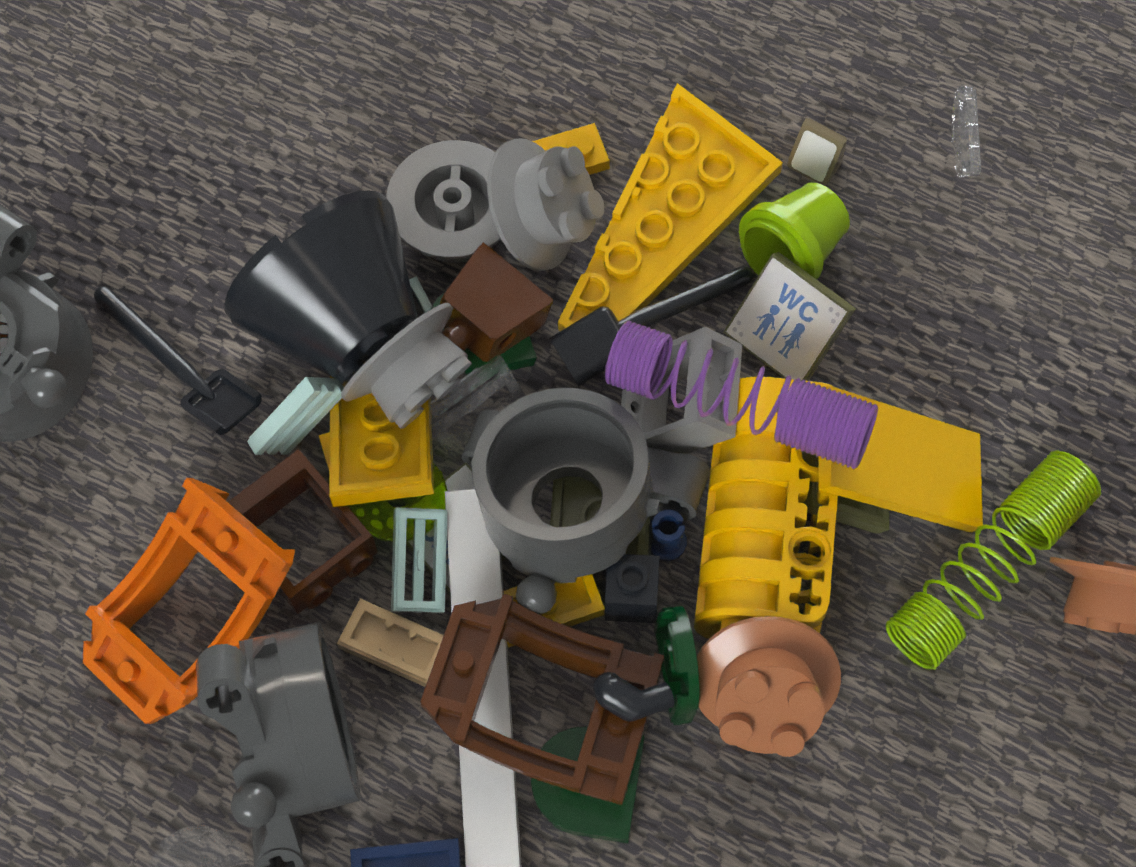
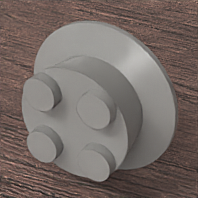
M522 138L505 142L495 152L489 167L487 191L491 215L502 242L513 257L527 268L536 271H546L557 267L568 254L571 243L582 242L587 239L593 231L596 219L604 214L603 199L600 193L594 190L591 178L585 168L582 152L575 146L569 148L557 146L545 151L538 144Z
M448 140L427 145L409 155L393 173L386 193L387 200L394 208L401 240L425 256L448 263L467 262L483 242L492 249L501 240L491 215L487 191L489 167L495 152L477 143Z
M449 303L438 305L402 329L353 375L344 387L341 397L348 402L372 393L391 423L395 422L400 429H403L423 412L424 409L421 406L432 395L440 400L451 392L461 381L458 377L471 365V362L467 359L468 355L441 333L453 312V307Z

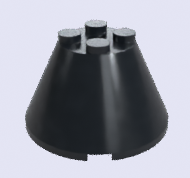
M358 191L334 198L302 215L301 217L306 225L294 232L283 242L276 235L273 236L240 270L227 292L224 303L225 313L236 328L337 379L343 387L383 345L417 319L394 208L387 198L377 191Z

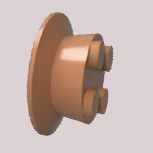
M1050 557L1049 562L1074 576L1063 612H1065L1064 623L1136 636V566L1104 561V565Z
M773 616L754 617L730 624L707 640L697 654L700 688L699 709L705 717L718 726L720 737L725 743L738 746L747 751L763 754L777 753L784 757L799 754L803 750L805 742L819 729L824 715L834 704L840 690V664L831 644L815 629L789 618Z

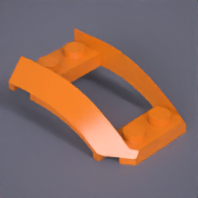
M194 478L185 479L182 487L187 491L176 512L167 513L155 537L131 571L97 606H89L85 613L92 620L91 641H84L83 664L145 724H153L185 707L197 697V660L185 673L179 676L142 642L130 628L170 590L189 566L197 552H200L245 592L224 627L207 648L218 644H228L239 648V641L249 639L262 620L292 566L295 549H282L231 506L226 501L229 493Z

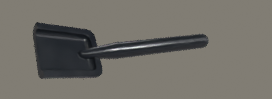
M740 266L639 309L618 321L609 307L603 306L549 339L575 382L580 386L605 371L614 339L625 322L632 321V323L635 322L649 327L750 283L753 273L750 268Z
M101 286L95 290V301L179 380L193 389L181 399L180 405L185 411L219 435L228 433L260 405L262 400L261 394L224 369L213 372L204 380L192 364L109 287Z

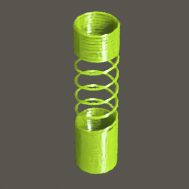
M1059 450L1050 452L1034 468L1033 472L1008 495L1000 507L994 510L992 513L993 525L978 526L975 531L976 544L965 543L960 545L958 548L959 562H944L940 567L941 580L931 579L925 581L923 592H914V595L886 622L887 634L896 647L920 667L936 670L941 662L957 648L958 644L967 635L956 615L944 603L927 593L929 584L943 585L951 598L964 612L974 619L983 620L984 613L981 607L964 591L947 582L944 576L946 567L950 565L960 566L968 580L979 592L992 601L1000 602L1002 596L994 583L975 568L964 564L962 559L964 548H978L985 562L995 573L1009 583H1018L1019 576L1011 564L993 550L980 544V532L984 529L995 530L1002 544L1014 557L1027 565H1035L1036 557L1026 544L1039 550H1050L1058 539L1100 497V483L1091 469L1070 453ZM999 512L1012 533L997 526L996 516ZM1001 533L1010 537L1024 548L1032 561L1019 555L1006 542ZM985 552L1005 565L1015 579L1008 577L1000 571ZM969 571L988 584L997 597L984 590L971 576ZM953 591L965 598L977 610L979 615L969 610Z

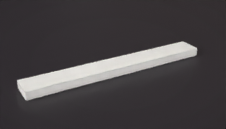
M475 489L445 491L451 612L454 605L475 600L477 605L501 599L504 594L501 552L496 548L487 532ZM502 639L474 721L513 739L507 641ZM459 745L466 867H522L516 772Z

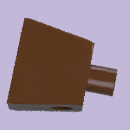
M483 242L441 298L440 305L449 303L453 307V312L441 333L463 351L468 348L482 361L490 362L539 330L545 324L554 300Z

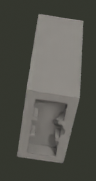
M707 327L672 340L673 344L669 363L656 393H658L668 379L675 365L682 341L687 340L688 345L679 367L677 381L687 378L686 397L700 375L708 350L712 348L713 356L707 369L703 387L702 411L707 412L714 404L727 380L734 359L738 357L739 364L734 375L728 406L729 421L734 420L738 410L742 344ZM669 387L661 396L654 400L641 396V394L638 395L636 392L632 393L631 391H626V389L622 390L621 406L639 424L647 447L673 453L689 454L736 437L737 423L727 426L723 418L724 397L713 413L707 417H701L697 409V389L694 396L685 405L684 419L666 425ZM631 405L635 407V413L631 410Z

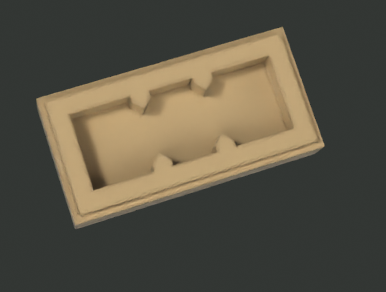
M360 598L337 645L339 649L426 687L444 635Z

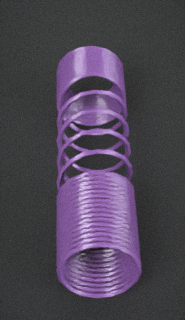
M632 321L625 322L618 331L607 359L605 369L607 384L623 390L626 389V391H631L632 393L636 392L638 395L641 394V396L654 400L661 396L672 382L671 400L675 408H681L686 405L698 389L697 409L701 417H707L713 413L724 397L723 418L727 426L737 423L751 403L749 426L753 435L763 432L778 410L774 433L776 443L780 442L781 445H790L791 448L795 447L796 450L800 449L801 452L805 451L806 453H811V455L815 454L816 457L821 456L822 459H831L832 462L836 461L837 464L841 463L842 466L846 465L847 468L852 467V469H856L859 466L878 413L877 404L872 405L871 402L867 403L866 400L862 402L861 399L857 400L856 397L852 398L851 395L847 396L845 393L836 392V390L831 391L830 388L826 389V387L821 388L820 385L816 386L815 383L811 384L809 381L806 382L800 378L795 379L790 386L792 378L789 375L786 377L780 394L767 419L758 430H755V411L765 372L764 366L760 368L753 388L740 412L734 420L729 421V398L734 375L739 364L738 357L734 359L727 380L714 404L707 412H703V387L707 369L713 356L712 348L706 354L700 375L690 393L683 402L677 403V378L680 364L687 349V340L682 341L675 365L663 387L656 393L665 375L671 356L673 344L671 335H666L664 332L661 333V331H656L650 327L647 328L635 322L632 323Z

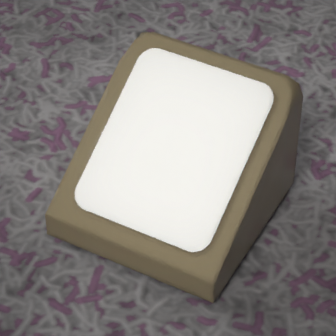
M806 118L788 158L787 166L825 186L843 162L847 138L810 118Z

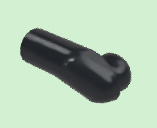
M604 672L595 679L593 684L597 702L604 709L628 722L639 720L675 706L672 691L666 681L639 690L616 673Z

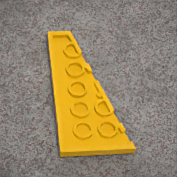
M677 83L664 115L660 116L654 128V135L645 153L641 154L612 212V219L605 233L601 234L595 246V253L585 273L581 274L558 320V330L562 331L603 306L609 307L618 321L646 307L781 173L783 162Z

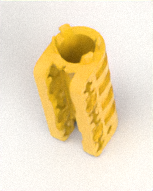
M757 377L740 378L737 414L746 402ZM763 377L756 404L755 430L762 426L771 412L785 382L784 378ZM809 381L811 384L815 383L816 386L820 385L821 388L833 386L822 382ZM750 403L746 412L736 424V437L714 444L712 449L694 629L701 636L710 639L721 629L738 621L754 617L773 616L799 621L820 633L822 621L825 618L830 602L838 495L821 491L818 487L817 501L823 506L819 507L817 515L811 514L810 527H805L808 508L802 502H805L807 499L810 481L819 482V467L807 464L802 457L800 449L796 450L795 447L791 448L790 445L786 446L785 444L781 445L780 442H775L774 433L778 412L775 413L773 419L763 432L753 435L749 426ZM803 541H810L808 554L798 553L800 543ZM813 554H818L819 558L813 556ZM802 579H812L810 589L801 591ZM795 602L805 603L803 614L799 613V607Z

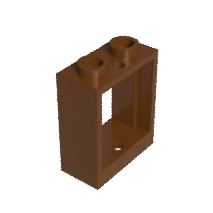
M299 449L228 501L231 506L258 527L309 489L352 540L349 545L294 586L287 577L284 578L278 591L297 614L307 607L308 609H314L324 603L332 594V588L347 576L353 578L364 572L371 565L373 556L378 553L372 535L348 506H332L329 497V484Z

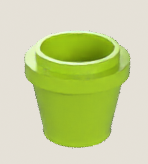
M807 183L773 202H762L749 210L741 218L739 224L741 249L748 264L758 276L771 255L780 252L812 277L818 279L823 270V263L841 238L847 233L850 219L844 203L831 189L819 183Z

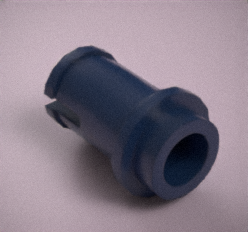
M674 510L660 511L654 516L652 521L651 554L653 556H660L659 560L661 561L676 560L686 549L687 537L684 532L685 525H682L684 519L678 512Z

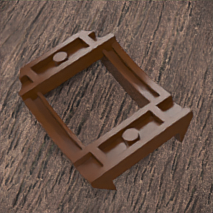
M503 594L501 599L477 605L476 600L454 605L420 701L423 709L454 743L492 762L560 788L622 805L628 791L630 777L648 716L628 722L604 709L596 700L578 761L523 744L497 733L474 720L502 639L540 658L590 677L597 678L604 672L616 673L639 690L658 684L664 655L654 653V656H649L624 649V644L576 630L531 611L513 601V596Z

